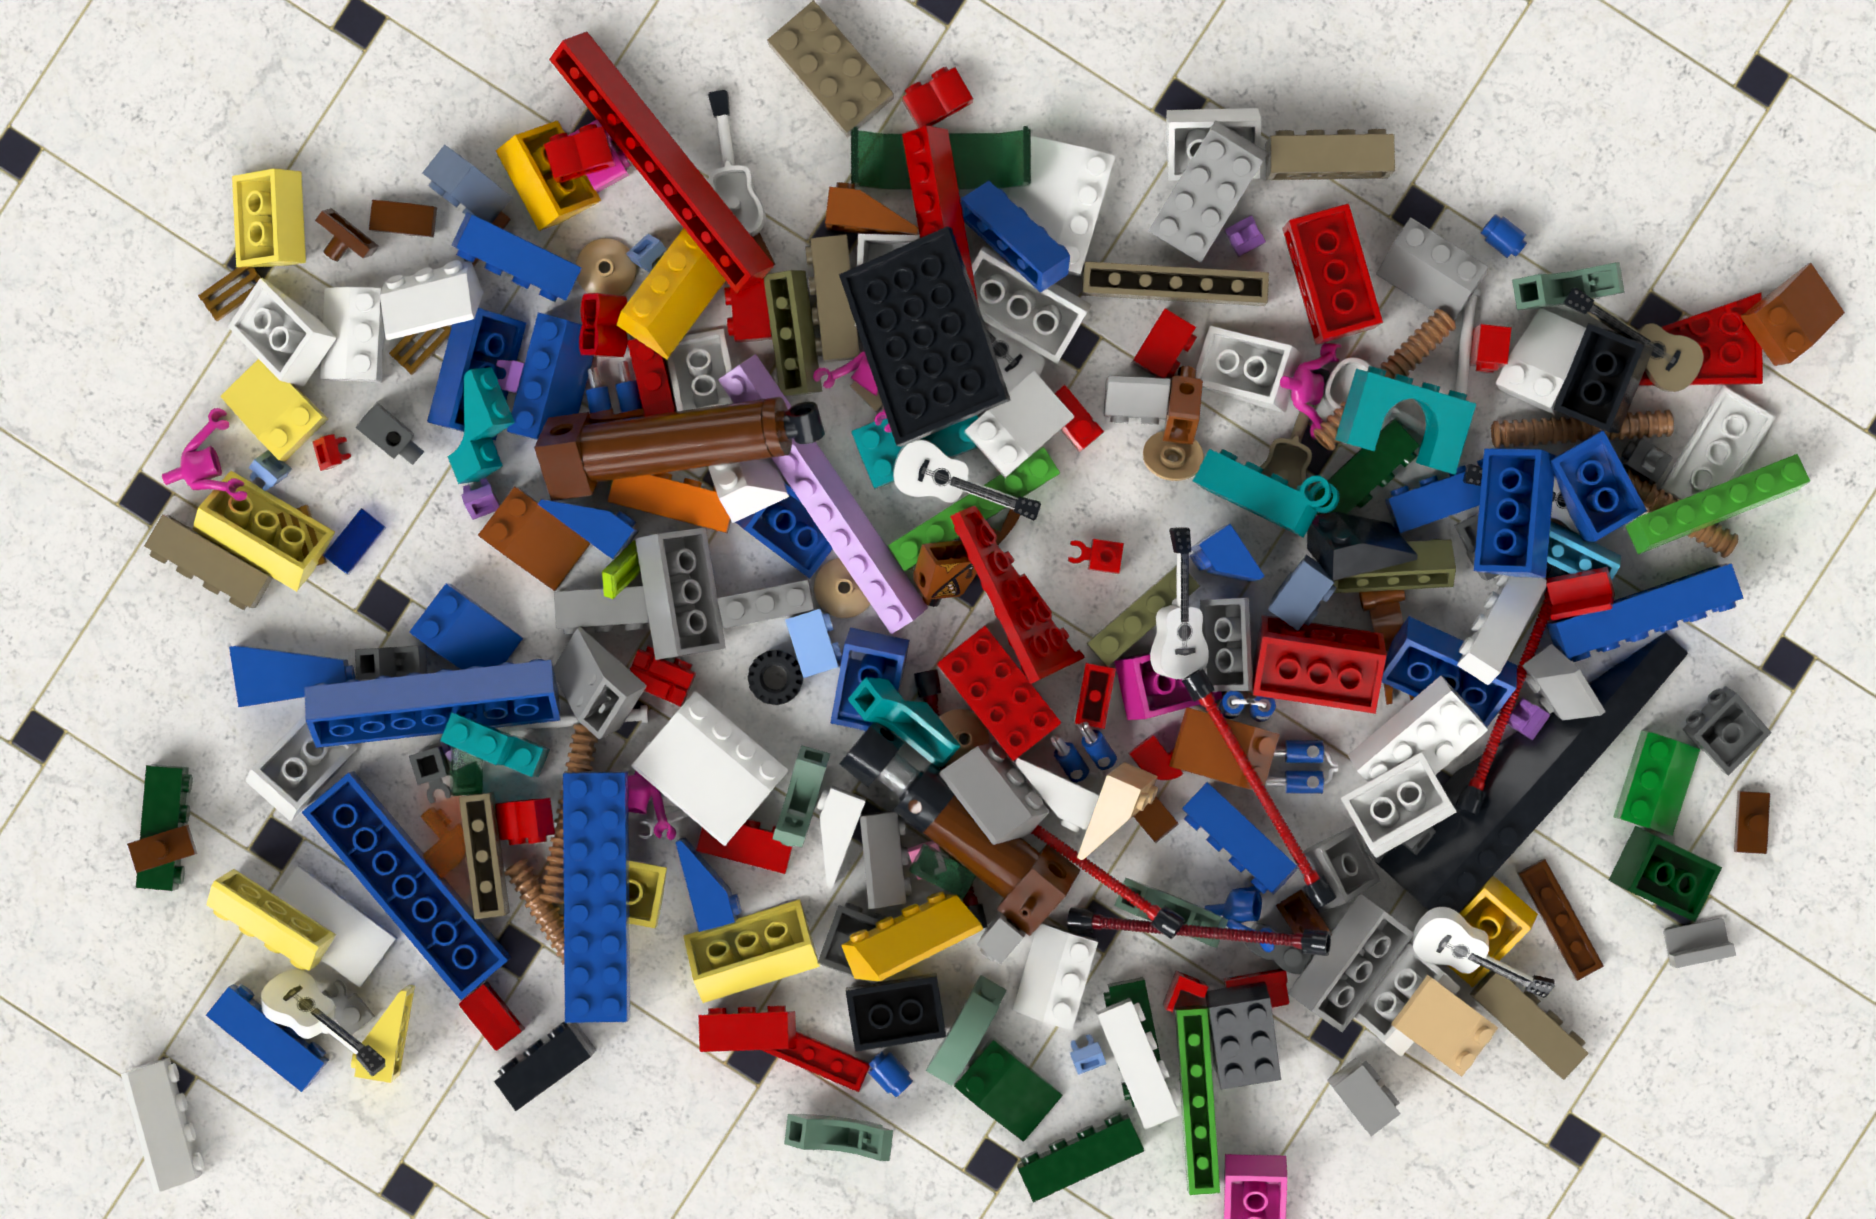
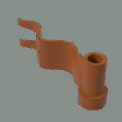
M1404 590L1359 592L1362 610L1370 612L1374 632L1383 633L1387 656L1394 636L1404 624L1399 602L1405 601ZM1384 684L1386 705L1393 704V687ZM1409 695L1410 700H1413V699L1415 698V697Z

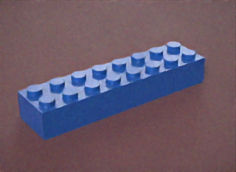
M533 659L526 663L517 664L504 662L498 666H471L468 669L454 671L442 669L436 673L421 674L415 672L400 677L380 676L374 680L365 681L351 679L344 683H318L311 687H304L305 720L316 748L443 734L451 713L462 715L493 728L561 721L559 690L552 660Z
M355 771L348 772L301 812L460 1000L470 994L512 958L482 921L474 918V912Z
M628 772L563 773L565 1023L628 1022L630 1019Z

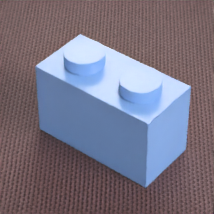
M817 609L785 619L803 678L839 667L838 661L842 660V654L838 642L832 643L829 631L834 629L829 613L823 614L821 609Z

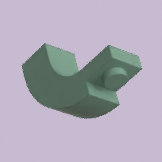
M1620 262L1562 273L1537 274L1512 280L1517 310L1564 305L1563 302L1572 288H1578L1593 300L1625 293Z
M801 745L785 801L774 831L773 840L780 841L786 846L803 847L831 753Z
M1129 878L1124 880L1123 884L1126 887L1128 886L1129 889L1135 891V894L1138 893V896L1141 895L1142 898L1148 900V903L1151 902V905H1158L1160 908L1167 906L1186 919L1185 925L1222 927L1223 929L1227 925L1228 919L1212 913V911ZM1118 895L1114 906L1135 916L1152 921L1143 910L1141 911L1140 908L1138 909L1130 901L1128 902L1127 899L1125 900L1124 897ZM1191 936V938L1215 948L1218 947L1220 939Z
M980 975L958 1017L932 1057L926 1069L928 1073L951 1086L955 1083L995 1017L1007 991L1006 989Z
M788 1114L784 1144L802 1150L840 1151L878 1161H890L893 1130L883 1128L881 1124L851 1118L814 1114Z

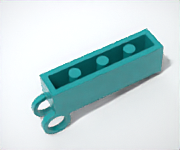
M1209 449L1199 467V471L1192 480L1202 489L1303 538L1317 512L1329 513L1336 508L1339 502L1337 488L1321 476L1307 478L1295 490L1287 486L1289 481L1272 473L1271 477L1261 474L1263 469L1249 461L1245 465L1236 462L1238 457L1224 449L1220 453ZM1314 482H1320V483H1317L1316 485H1314V486L1311 488L1310 492L1307 491V488L1309 487L1310 484H1312V483H1314ZM1325 488L1324 496L1320 500L1314 501L1316 493L1320 489ZM1331 493H1333L1332 502L1326 507H1320L1328 502Z

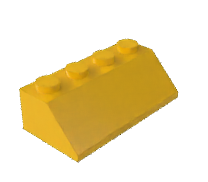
M684 228L621 310L617 322L618 327L667 360L726 281Z
M941 891L928 896V902L920 906L914 904L902 909V915L894 919L893 917H887L876 922V928L868 932L865 929L853 933L849 936L851 940L841 946L854 979L882 981L982 931L983 927L957 895L944 894Z

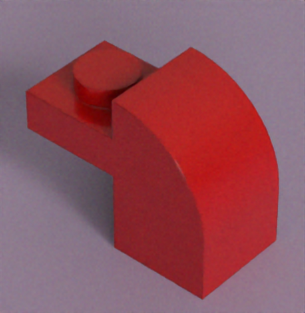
M1150 735L1128 752L1140 769L1158 776V780H1172L1183 775L1180 769L1169 766L1174 748L1167 753L1154 735Z

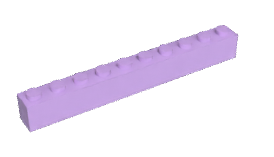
M756 354L718 379L733 403L781 397L786 403L788 410L792 407ZM792 439L790 454L773 457L772 460L889 632L893 634L914 621L928 609L927 605L817 443L798 444Z

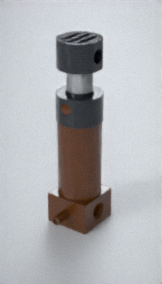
M872 722L839 765L866 787H869L875 779H878L888 789L893 790L897 796H900L898 798L900 801L893 811L920 833L928 836L998 893L1003 899L998 905L997 910L1027 935L1031 936L1066 897L1081 870L1047 844L1040 852L1022 838L993 845L939 775L941 770L933 763H930L924 771L915 769L911 763L909 764L905 758L900 757L897 753L904 742L885 726Z

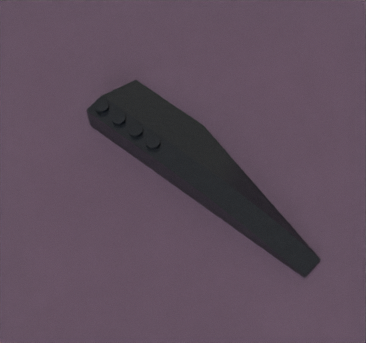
M1663 633L1633 653L1632 656L1588 683L1606 711L1600 716L1562 721L1552 712L1533 740L1518 731L1504 739V741L1499 743L1498 750L1494 754L1495 757L1492 758V765H1489L1488 775L1485 776L1483 792L1487 794L1478 816L1463 812L1455 808L1463 785H1469L1470 780L1475 777L1474 774L1478 770L1477 766H1479L1482 755L1456 771L1442 786L1456 813L1432 826L1436 833L1417 856L1403 844H1400L1389 850L1379 864H1376L1428 911L1436 907H1447L1459 913L1611 745L1687 656L1688 652L1667 633Z

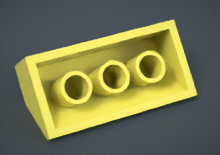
M230 471L222 482H228L234 478L241 480L244 486L238 487L235 492L244 491L247 493V498L238 501L229 495L227 491L213 490L198 507L192 530L297 592L315 570L318 560L327 549L335 531L306 516L301 511L264 491L235 472ZM280 513L284 514L287 526L283 529L277 516ZM290 514L298 519L301 528L293 526ZM306 524L314 528L318 540L315 547H313ZM304 540L309 551L305 559L302 553Z
M235 869L216 879L211 886L206 905L213 909V913L217 917L234 922L239 926L238 928L242 933L250 937L255 936L265 942L264 946L268 950L278 954L282 953L298 969L310 971L316 967L336 936L335 933Z
M800 899L738 918L735 923L683 936L693 981L702 1003L820 967L817 964L818 958Z

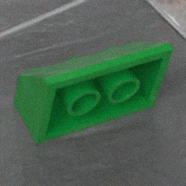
M1641 730L1613 817L1673 836L1700 749L1665 736Z

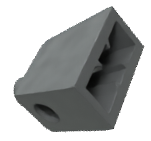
M378 402L373 405L356 426V429L393 459L400 454L413 465L424 453L419 446L411 441L414 433ZM394 431L401 439L398 443L393 444L387 439V434Z

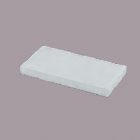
M1722 385L1659 490L1663 489L1667 495L1672 494L1674 499L1682 500L1740 477L1776 416L1726 385Z
M301 866L296 867L276 895L336 934L321 960L359 988L362 987L398 938Z

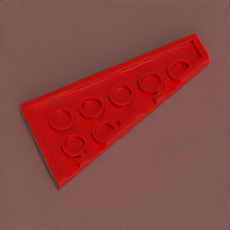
M1762 292L1661 327L1669 334L1691 338L1701 347L1704 356L1703 363L1697 377L1690 385L1763 384L1762 348L1740 317L1762 300ZM1644 371L1639 386H1655Z
M974 505L951 515L950 518L954 524L955 532L961 538L967 551L968 559L973 564L981 580V586L987 593L994 607V613L1000 620L1007 634L1008 642L1019 659L1022 672L1027 676L1030 684L1084 659L1085 656L1080 649L1074 651L1068 643L1067 639L1070 636L1064 627L1059 629L1052 621L1051 609L1025 573L1019 575L1012 565L1015 560L1009 551L1004 553L996 543V533L977 507Z

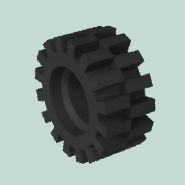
M766 651L756 657L749 667L747 676L749 688L757 699L766 704L780 705L791 701L799 693L803 684V675L799 662L791 654L784 651ZM774 665L782 667L788 677L785 686L778 690L767 687L763 678L765 671Z

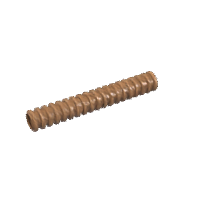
M1436 309L1434 316H1429L1427 318L1428 322H1423L1421 329H1416L1414 336L1410 335L1407 338L1408 342H1403L1401 349H1396L1394 351L1395 355H1390L1387 358V363H1381V369L1387 371L1385 377L1394 379L1396 374L1408 377L1409 370L1414 371L1416 369L1415 364H1421L1423 361L1422 357H1428L1430 354L1429 350L1434 351L1436 349L1435 344H1441L1443 342L1442 338H1447L1450 334L1449 331L1456 329L1455 322L1451 316L1443 310ZM1346 402L1340 404V409L1336 408L1334 410L1333 416L1329 415L1327 417V422L1320 424V429L1316 428L1313 431L1317 441L1328 450H1334L1335 443H1341L1335 440Z
M1656 410L1654 414L1651 411H1646L1645 414L1639 411L1635 415L1632 412H1627L1619 434L1605 430L1604 432L1609 441L1614 440L1615 437L1623 440L1624 437L1633 439L1634 436H1637L1640 439L1644 435L1647 438H1652L1653 435H1656L1658 438L1662 437L1663 434L1666 437H1671L1674 431V419L1670 410H1664V413ZM1562 416L1559 420H1556L1555 417H1551L1550 420L1541 418L1540 421L1532 418L1531 422H1528L1527 419H1522L1521 422H1518L1517 419L1512 420V423H1509L1508 420H1503L1501 424L1498 421H1493L1491 425V439L1495 448H1500V445L1509 447L1510 444L1518 447L1520 443L1523 446H1528L1529 443L1535 446L1539 442L1542 445H1547L1550 441L1552 444H1557L1558 441L1565 444L1567 440H1570L1571 443H1576L1577 440L1583 442L1602 429L1570 416L1569 419Z
M1628 469L1626 471L1648 513L1680 501V499L1674 500L1672 494L1666 495L1663 489L1657 490V485H1649L1647 479L1642 481L1640 475L1636 474L1634 476L1632 470ZM1719 523L1688 535L1689 538L1695 537L1697 543L1703 542L1704 547H1712V552H1720L1722 558L1728 557L1732 553L1739 540L1738 534H1730L1728 528L1723 530L1722 525Z
M581 723L574 724L575 734L571 735V738L574 740L569 745L572 750L567 755L570 760L565 765L568 767V770L564 771V773L592 771L593 767L590 764L595 760L592 754L596 753L597 749L594 747V744L598 743V738ZM560 790L562 799L558 800L560 809L556 810V813L559 815L554 820L557 823L556 828H554L555 836L551 837L550 840L553 842V846L549 847L551 856H547L549 866H545L547 875H543V879L546 881L545 884L541 885V889H544L543 894L539 895L542 901L557 904L564 903L563 790Z
M523 858L507 868L504 874L505 876H510V884H515L516 888L514 890L521 893L519 898L526 901L525 907L531 909L530 915H535L537 918L535 923H540L542 926L541 932L545 931L547 934L546 940H551V948H556L558 952L555 954L557 957L561 956L563 959L561 963L564 965V915L560 916L558 906L554 907L553 903L542 901L539 898V895L543 894L544 889H541L543 882H538V874H533L534 868L527 865L529 862L527 858Z

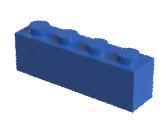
M987 181L961 198L964 222L1040 293L1068 275L1070 254L1067 249L1053 240L1045 228L1038 226L1029 218L1023 208L1017 207L1002 189H998L990 181Z
M469 212L466 213L451 244L459 249L456 255L472 263L475 258L486 262L485 269L499 276L505 271L514 276L512 282L526 289L532 284L541 289L539 295L553 302H556L558 297L565 301L567 300L582 267Z
M1483 459L1477 461L1478 466L1483 468ZM1465 465L1458 467L1455 475L1449 473L1450 477L1438 481L1437 475L1421 480L1419 481L1421 487L1409 491L1407 485L1390 491L1392 497L1385 499L1394 528L1399 534L1479 506L1481 486L1463 482L1466 471Z
M1208 782L1182 808L1187 814L1184 820L1196 831L1200 827L1209 834L1206 840L1218 852L1224 848L1232 856L1228 861L1238 871L1242 873L1246 869L1252 874L1254 878L1250 882L1263 894L1269 890L1274 895L1299 869L1293 861Z
M235 984L229 986L206 1016L300 1092L307 1089L329 1061L324 1056L326 1051L315 1042L310 1044L306 1042L292 1028L277 1024L268 1019L262 1011V1005L253 999L255 995L250 989L242 984L239 986Z

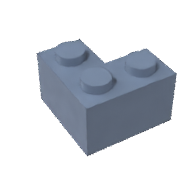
M445 144L422 172L431 180L428 185L431 189L456 208L460 203L466 207L462 213L466 215L469 212L491 224L513 198L474 165Z
M1306 554L1293 573L1290 572L1274 593L1268 610L1299 631L1303 624L1309 626L1315 619L1321 605L1319 602L1321 600L1327 602L1337 588L1333 585L1335 581L1329 577L1317 561Z

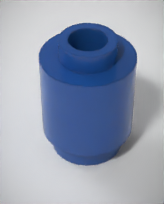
M1497 214L1489 220L1480 232L1486 237L1484 241L1506 258L1511 254L1516 257L1527 244L1523 240L1526 234L1504 216L1500 218Z
M881 1051L868 1063L872 1067L868 1073L887 1094L892 1093L894 1097L899 1096L913 1082L909 1077L910 1072L891 1052L885 1055Z

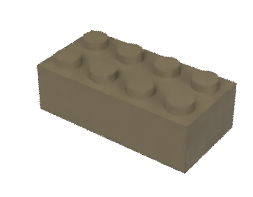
M814 0L767 39L769 47L847 138L894 99V93Z
M1342 129L1337 130V134L1325 135V130H1308L1306 135H1294L1292 130L1275 131V135L1270 136L1265 144V151L1268 152L1265 157L1266 180L1388 179L1395 171L1394 134H1386V129H1370L1368 134H1356V130Z

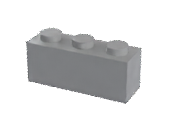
M809 580L717 598L724 629L815 610Z
M643 586L625 587L614 599L605 597L603 589L554 592L556 629L564 628V634H574L578 627H594L595 632L613 631V625H625V630L644 629L643 623H649Z

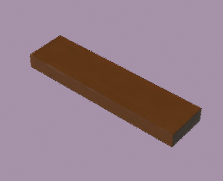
M1542 859L1518 872L1520 880L1575 980L1578 981L1604 967L1546 859Z

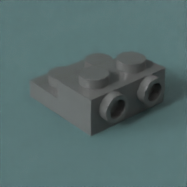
M1725 686L1723 689H1716L1709 694L1707 698L1709 703L1701 711L1695 710L1686 718L1687 725L1682 730L1699 749L1712 759L1723 773L1729 776L1772 732L1736 692Z
M846 903L845 907L838 905L817 964L854 977L841 945L850 941L849 936L853 933L865 929L868 932L876 928V922L887 917L877 913L874 914V917L862 914L863 908L850 903ZM863 980L874 985L876 981Z

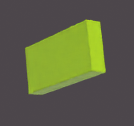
M635 540L602 571L605 597L614 599L641 572Z

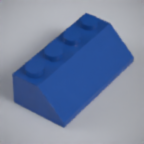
M478 308L474 319L452 324L427 419L428 423L464 432L465 373L470 369L492 367L497 379H504L506 377V370L496 366L497 360L517 361L526 322ZM501 389L505 400H507L508 392ZM497 435L494 436L492 440L496 441Z
M538 312L511 412L515 423L507 428V432L538 440L549 417L579 413L589 377L588 369L591 368L594 356L581 355L579 335L582 327L581 324Z
M1484 449L1474 571L1514 577L1546 578L1555 476L1550 460L1555 458L1556 455L1542 449Z
M1231 524L1219 528L1191 547L1193 554L1190 555V558L1199 571L1205 570L1209 574L1247 582L1257 581L1265 577Z
M1408 616L1394 636L1387 653L1382 683L1416 697L1437 678L1442 676L1478 714L1485 726L1488 727L1517 688V665L1506 661L1501 673L1487 685L1457 666L1463 655L1459 653V649L1464 643L1463 640Z

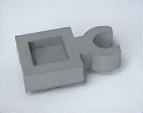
M336 980L333 984L338 988V995L333 997L327 990H324L322 994L329 997L337 1007L335 1009V1020L343 1029L353 1035L375 1015L357 993L348 998L344 983Z

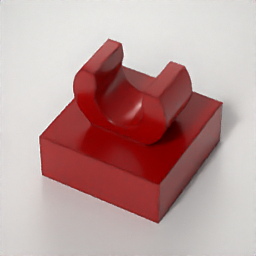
M331 434L312 442L320 471L332 469L351 457V453H339L338 445L347 442L345 437L335 439V435Z

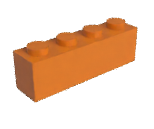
M669 473L615 479L612 482L607 501L609 503L724 533L729 531L731 519L719 500L715 486L713 491L701 488L702 482L688 478H684L683 483L672 481L673 475Z

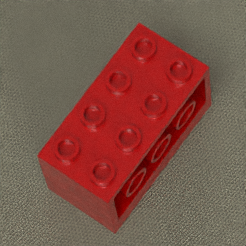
M1349 203L1289 220L1282 230L1315 345L1372 330L1382 324L1383 320Z
M1262 615L1252 669L1253 695L1376 714L1386 661L1383 633L1319 623H1311L1309 626L1303 624L1299 631H1297L1279 617Z
M985 625L936 663L1012 761L1016 760L1062 723Z

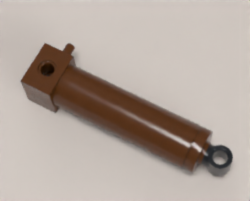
M781 397L599 423H592L589 412L549 417L534 449L550 499L554 501L590 496L593 494L597 483L601 481L787 456L791 452L792 439L798 444H810L823 438L825 431L818 406L815 402L798 403L788 410L786 403Z

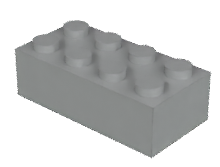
M1215 121L1150 227L1149 232L1201 263L1268 152L1218 121Z
M706 527L658 533L636 538L655 660L725 649Z
M1362 894L1351 904L1345 916L1332 930L1329 955H1314L1312 961L1301 976L1296 979L1293 987L1288 992V994L1342 1033L1413 937L1411 930Z

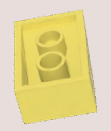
M259 359L220 396L257 439L278 460L284 462L328 420L294 384L280 381Z
M408 985L400 990L362 1042L365 1046H371L385 1058L386 1067L376 1075L371 1076L356 1059V1054L353 1053L351 1068H355L354 1077L391 1083L400 1076L415 985Z

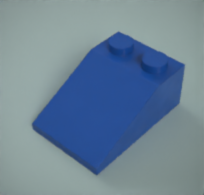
M1604 430L1550 460L1568 513L1583 541L1596 542L1647 512Z
M785 484L789 497L735 523L810 579L833 548L793 489Z
M543 499L538 503L539 506L613 560L632 542L639 532L634 528L637 522L620 510L615 514L606 510Z
M445 583L409 632L461 670L468 669L471 666H498L509 659L524 639L451 583Z
M850 627L843 649L831 724L866 731L872 722L864 721L848 698L865 677L888 679L899 693L910 640Z
M686 837L677 840L675 843L699 932L735 923L738 919V914L742 912L738 894L732 895L731 888L702 855L696 851L695 847Z

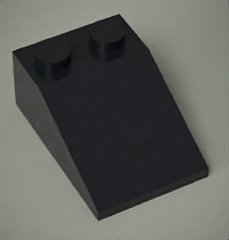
M1335 511L1315 516L1307 531V550L1333 581L1417 560L1418 556L1393 525L1388 522Z

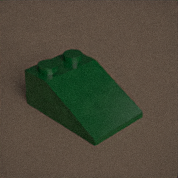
M1635 826L1608 881L1696 922L1722 867Z
M994 1036L990 1038L954 1083V1087L1023 1142L1063 1096V1094Z

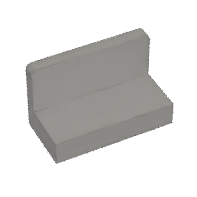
M1722 918L1673 927L1663 931L1668 958L1672 967L1680 968L1736 956L1734 944L1728 941L1725 922Z

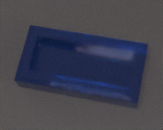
M361 508L323 556L345 574L349 575L387 527Z

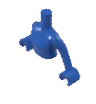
M1254 885L1236 888L1229 893L1224 904L1205 905L1204 908L1228 919L1226 926L1230 929L1256 931L1241 923L1259 920L1262 909L1261 891ZM1262 928L1261 930H1259L1261 932H1273V930H1271L1270 928ZM1259 943L1265 952H1271L1275 948L1274 944Z

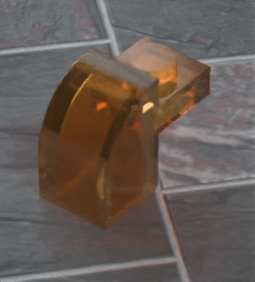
M431 807L420 817L440 840L428 849L422 857L442 879L458 867L466 858L463 826L461 822L452 829L449 825L452 820L441 808L436 810L434 807Z

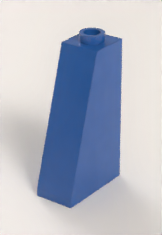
M247 646L229 647L238 707L304 698V687H311L318 683L338 684L356 679L354 667L349 665L346 659Z

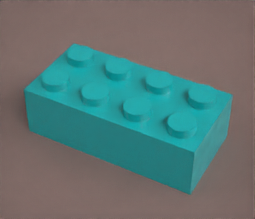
M975 415L921 439L932 442L946 456L951 458L974 450L978 447L965 433V429L975 422L978 416ZM884 419L878 426L875 422L851 431L874 490L894 482V464L902 448L896 446L892 432L884 430L885 426L889 423L888 419Z

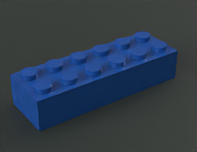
M1732 563L1719 564L1614 600L1613 607L1610 610L1558 619L1546 625L1553 645L1570 661L1577 662L1591 657L1589 651L1596 649L1597 652H1606L1620 647L1619 641L1625 639L1626 642H1636L1649 637L1648 631L1654 629V632H1665L1679 627L1677 623L1679 620L1683 619V622H1694L1708 617L1706 611L1712 610V613L1735 608L1737 607L1735 601L1744 598Z

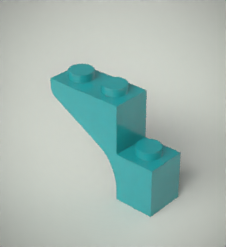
M492 367L470 369L464 375V436L459 447L447 456L458 484L479 482L503 466L492 438L515 422Z
M865 677L848 698L864 721L875 722L887 727L937 767H944L961 746L927 702L905 701L888 679Z
M451 713L440 740L445 744L494 765H504L530 777H539L550 751L549 748L526 738L508 734L456 713Z

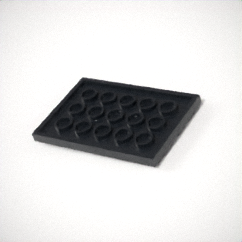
M947 226L839 274L896 446H905L1011 401L952 228Z

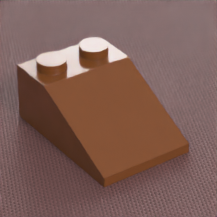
M837 182L836 187L829 186L825 220L827 230L857 234L918 235V227L863 191L855 189L854 184Z
M1808 263L1740 317L1772 364L1777 366L1789 364L1807 351L1845 312L1812 263Z
M515 486L478 534L480 538L553 591H556L591 544L539 506L536 500Z
M1186 707L1169 766L1254 791L1251 788L1252 786H1250V782L1247 781L1248 779H1246L1244 772L1240 769V765L1236 762L1234 755L1230 752V748L1226 745L1224 738L1220 735V731L1216 728L1214 721L1210 718V714ZM1225 718L1224 720L1229 724L1228 727L1233 731L1232 734L1239 741L1238 744L1243 748L1242 751L1249 758L1248 761L1251 762L1252 768L1255 769L1254 771L1259 775L1258 778L1263 782L1262 785L1265 786L1280 734Z

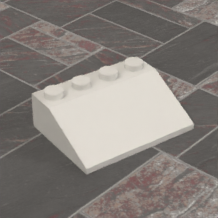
M1026 135L1008 198L1017 207L1023 208L1028 217L1038 226L1045 228L1053 240L1067 249L1070 254L1068 275L1080 278L1115 156L1085 147Z
M696 691L631 765L633 769L724 846L789 771Z

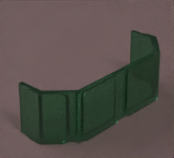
M1023 126V130L1003 133H949L958 189H976L987 181H990L998 189L1031 185V129L1028 126ZM853 127L851 129V184L861 188L912 190L902 134L859 131L858 127Z

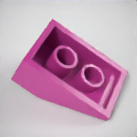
M1151 652L1114 661L1127 720L1148 719L1185 709L1186 707L1200 705L1199 700L1193 701L1181 681L1182 679L1165 677L1154 671L1150 660ZM1221 691L1212 692L1215 697L1214 700L1222 699Z
M1225 1154L1224 1219H1286V1156Z

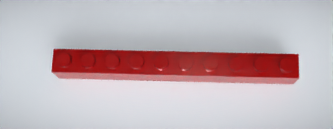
M587 31L562 40L549 58L551 63L737 294L759 284L773 268V262Z

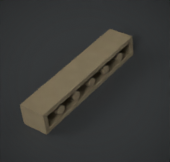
M1085 262L1083 266L1082 296L1265 306L1268 303L1269 272Z

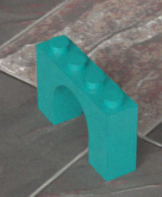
M1369 366L1367 371L1356 369L1335 440L1375 451L1382 424L1388 411L1400 401L1413 399L1421 406L1426 419L1425 434L1416 463L1455 475L1476 403L1466 401L1467 394L1449 390L1448 395L1439 393L1440 386L1423 382L1421 387L1412 385L1414 379L1399 374H1396L1394 379L1385 377L1387 371Z

